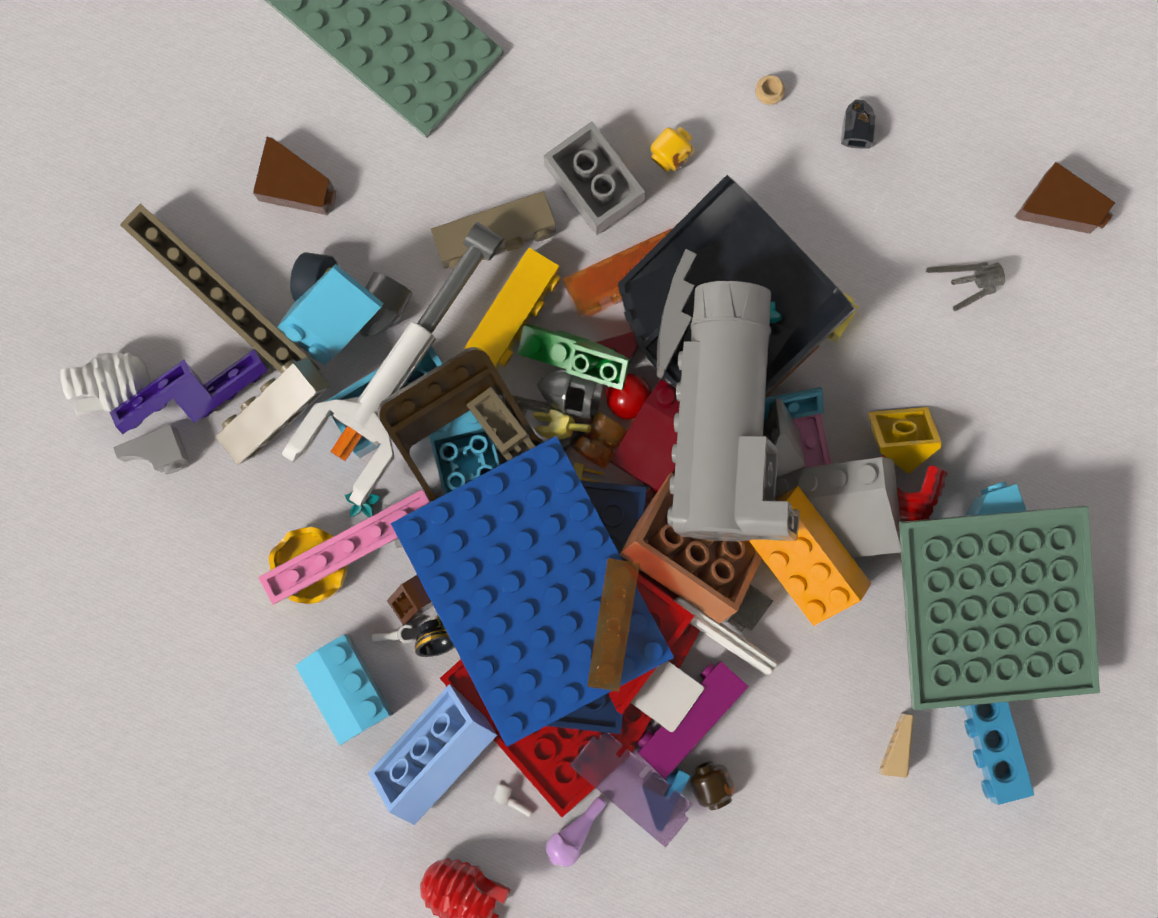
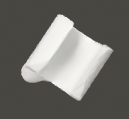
M404 625L398 631L372 634V642L399 640L402 643H410L414 639L404 640L401 637V631L405 628L411 629L413 627Z
M496 784L493 792V798L496 802L513 807L524 815L530 816L532 813L530 808L510 798L511 787Z

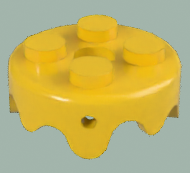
M315 527L300 528L288 532L278 545L270 551L268 558L270 571L329 540L333 536ZM348 565L289 596L288 599L303 604H315L328 600L342 587L347 576Z

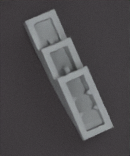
M685 249L674 274L662 314L657 344V376L663 378L692 319L691 316L683 313V310L691 297L694 285L685 280L697 254Z

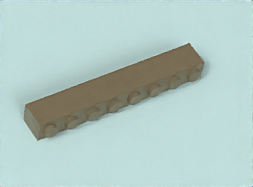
M141 203L120 224L122 228L278 371L292 359L297 362L308 358L318 371L320 370L314 361Z

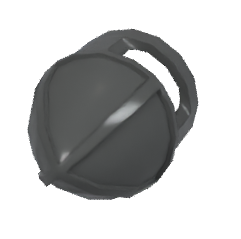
M373 272L365 288L384 304L360 330L363 337L377 335L391 328L402 318L401 315L413 295L404 285L378 272Z
M559 369L548 373L537 383L543 398L554 409L561 411L563 414L590 420L596 415L601 400L603 384L566 373L567 369Z

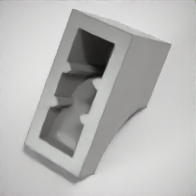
M172 425L162 427L113 447L118 459L125 462L136 459L147 460L152 463L154 470L161 473L165 472L166 475L182 470V465L190 462L178 429Z

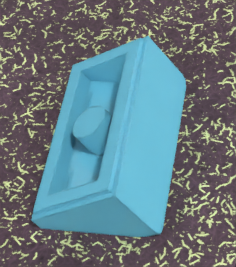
M822 387L766 397L764 424L775 398L782 399L793 419L824 413Z

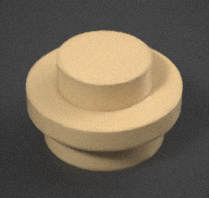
M768 75L762 77L757 82L755 93L758 100L763 104L774 105L782 100L785 86L780 78Z

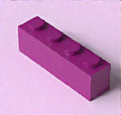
M711 661L699 674L703 678L699 684L704 687V690L674 732H670L660 725L654 733L648 730L637 742L640 746L637 753L665 779L749 687L722 661H719L716 665Z

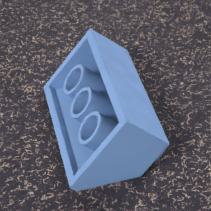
M449 684L368 774L389 813L415 825L497 734L486 717L455 687Z

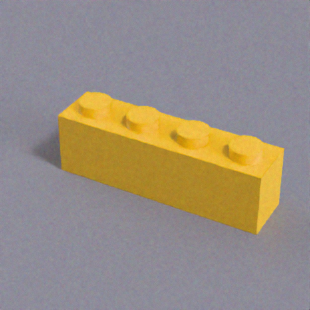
M528 248L464 348H481L490 357L497 370L500 366L505 367L513 356L514 352L511 351L513 345L517 340L519 342L521 340L523 325H527L532 316L537 317L546 303L543 301V298L548 291L553 292L561 280L559 265L533 249Z

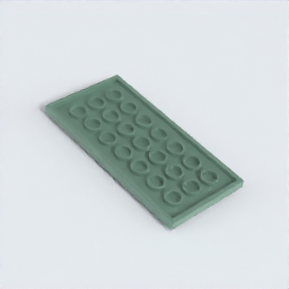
M265 0L425 138L434 131L504 54L503 49L445 0Z

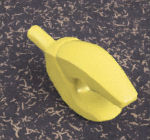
M548 409L533 413V417L536 420L550 423L548 426H535L536 433L546 439L557 436L558 440L570 437L573 431L590 432L591 430L590 425L576 424L571 416L563 414L559 410Z

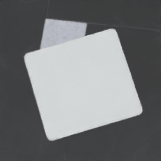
M667 661L654 670L631 703L664 728L674 732L701 695L704 687Z

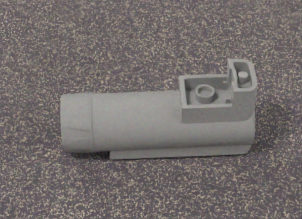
M715 281L698 285L695 288L694 312L690 327L691 342H684L683 351H680L678 356L679 370H682L681 382H678L676 386V398L680 401L679 413H676L674 416L675 432H678L677 444H674L672 447V461L676 463L675 475H672L670 478V493L674 494L673 507H669L667 516L668 525L673 526L674 532L682 537L717 541H747L752 539L796 541L798 537L800 512L797 509H792V504L789 502L775 501L778 448L767 437L763 436L769 336L771 334V327L769 326L771 291L760 285L738 281Z

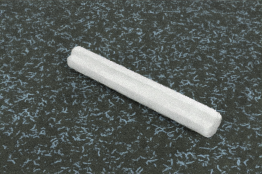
M677 597L674 600L695 616L690 624L763 674L768 675L773 672L777 665L775 659L724 624L717 623L681 597Z

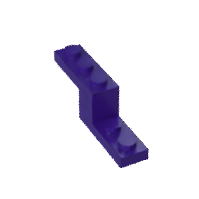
M253 349L210 381L204 383L184 359L109 413L115 427L124 434L130 429L137 428L145 418L154 412L162 410L169 401L174 399L195 423L199 419L210 415L224 401L234 398L238 391L245 386L259 380L268 369Z

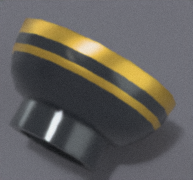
M429 620L420 625V633L416 638L414 646L415 653L418 656L434 657L455 648L441 620Z

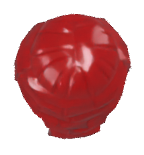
M928 466L920 492L906 493L897 487L901 522L929 519V516L933 513V506L938 504V498L942 496V490L945 487V478L948 473L944 469H940L938 466Z
M450 858L438 860L430 865L420 882V894L425 902V907L431 909L433 915L439 916V918H498L499 915L494 913L496 900L504 904L511 890L505 885L486 878L479 866H472L468 862L462 863L459 859L452 861Z

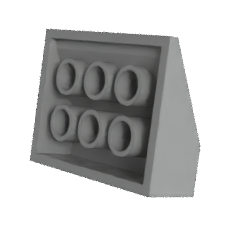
M879 457L800 468L776 478L775 499L799 486L852 558L901 553L899 522L901 521L894 459Z

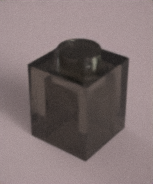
M750 584L738 611L730 616L727 622L740 632H743L744 629L752 631L773 600Z

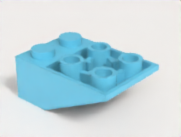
M470 410L429 435L444 495L500 466L495 444Z

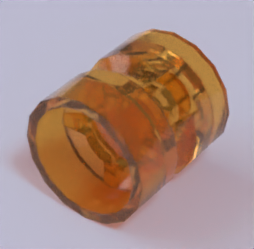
M596 412L588 424L591 426L590 432L582 433L573 448L589 461L606 469L614 455L613 449L619 447L627 431L609 417Z

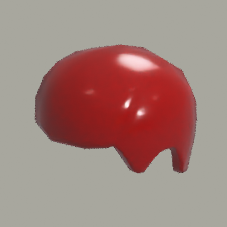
M634 373L627 374L623 390L608 386L606 404L614 415L622 419H635L642 405L652 393V387L645 378Z

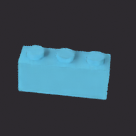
M343 634L317 649L295 665L339 746L393 715L349 635Z

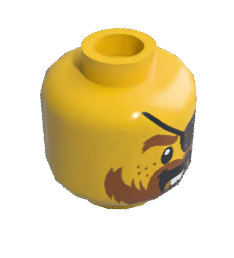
M670 127L665 128L651 144L650 150L653 155L650 158L666 172H669L670 169L678 171L694 153V148L690 143L693 138L681 127L677 130Z

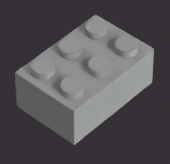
M593 121L544 155L545 167L596 235L644 202V189Z

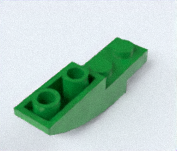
M530 324L523 325L518 355L567 369L566 373L619 390L624 389L630 359L603 345L561 330L554 332Z

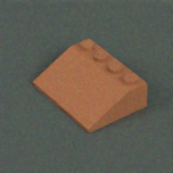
M670 473L631 531L620 552V556L720 624L738 611L762 557L749 540H706L682 537L675 533L673 526L668 525L667 519L668 509L673 507L674 495L670 493V478L674 474Z

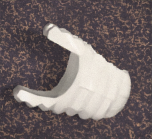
M118 351L115 353H97L89 363L82 367L61 369V383L67 400L76 397H88L74 401L76 416L99 410L111 412L150 384L146 365L140 358L132 356L129 352L125 354Z

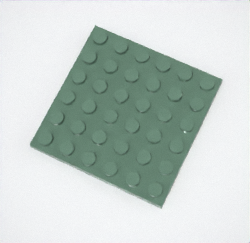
M1088 506L899 522L912 709L925 710L1100 693Z

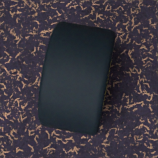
M308 252L298 256L293 265L290 278V290L295 302L335 264L338 265L333 256Z

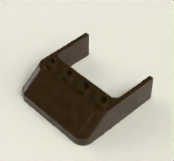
M478 347L465 349L389 396L378 407L380 422L431 502L437 498L412 460L410 449L419 441L468 412L469 409L466 405L488 388L492 387L497 395L504 397L517 421L535 446L541 444L490 357L484 350Z

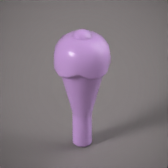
M596 797L583 815L561 832L554 833L546 843V852L553 865L569 867L579 859L581 855L580 849L593 821L606 806L605 800L601 797Z

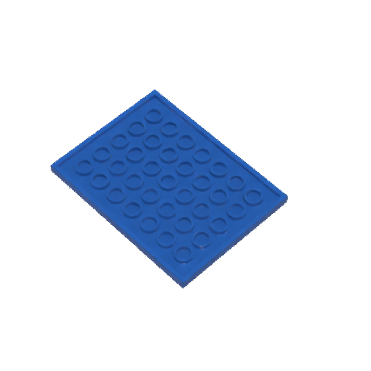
M557 436L391 523L507 747L674 658Z

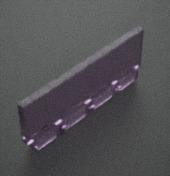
M604 732L599 739L592 737L570 766L666 848L690 819L686 812L693 804L677 790L668 799L663 796L671 785L652 769L642 778L640 774L647 765L628 749L620 758L616 756L623 745L609 733Z

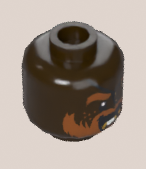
M712 761L697 766L695 768L697 773L691 777L690 785L699 805L709 807V810H717L731 803V797L735 793V786L727 768L721 764L713 765Z

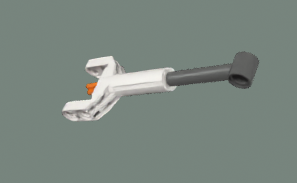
M476 222L463 242V245L468 247V249L418 323H409L360 397L345 400L336 399L314 404L286 445L282 456L291 462H295L299 456L304 455L333 413V416L338 421L347 426L330 451L346 462L362 436L376 446L378 443L380 444V447L353 485V493L349 500L361 506L395 458L391 437L378 418L380 403L404 387L436 338L432 332L436 329L482 259L485 258L490 261L497 253L504 238L481 223Z

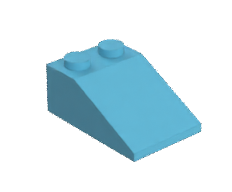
M335 264L291 306L277 328L290 340L307 351L312 358L325 365L349 343L384 303Z

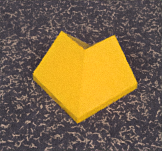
M928 407L868 412V418L880 453L889 459H894V463L908 474L941 448L942 442Z

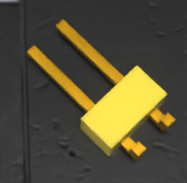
M575 462L573 466L580 480L601 482L583 478V471L604 475L603 472L584 468V464Z

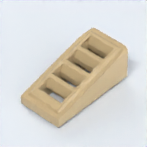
M901 713L881 763L880 774L907 778L909 775L913 715Z

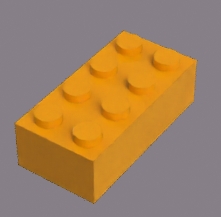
M799 486L776 498L775 501L789 502L792 504V509H797L800 512L797 540L752 539L749 542L811 624L815 626L860 602L872 583Z

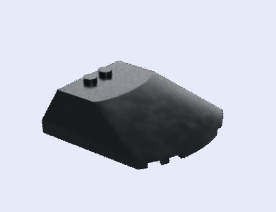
M726 175L618 282L619 295L622 297L625 310V318L630 324L637 344L656 370L657 344L662 314L674 274L685 249L697 254L685 280L694 285L691 297L683 310V313L691 316L692 319L695 288L698 285L715 281H738L760 285L771 291V302L775 301L776 311L780 313L782 320L776 323H769L771 334L768 345L765 394L856 310L834 282L758 202L729 175ZM692 319L664 374V377L675 387L678 382H681L682 370H679L678 356L679 352L683 351L684 342H691L690 327Z

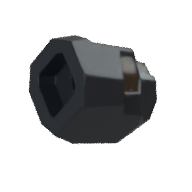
M855 99L848 105L845 111L841 145L858 149H870L874 139L875 114L873 108L866 101Z

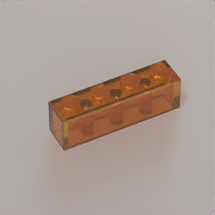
M672 229L563 278V286L578 317L584 314L586 317L593 316L602 310L601 306L610 302L614 305L621 303L622 297L619 295L618 282Z
M610 558L607 560L587 687L619 692L640 563Z

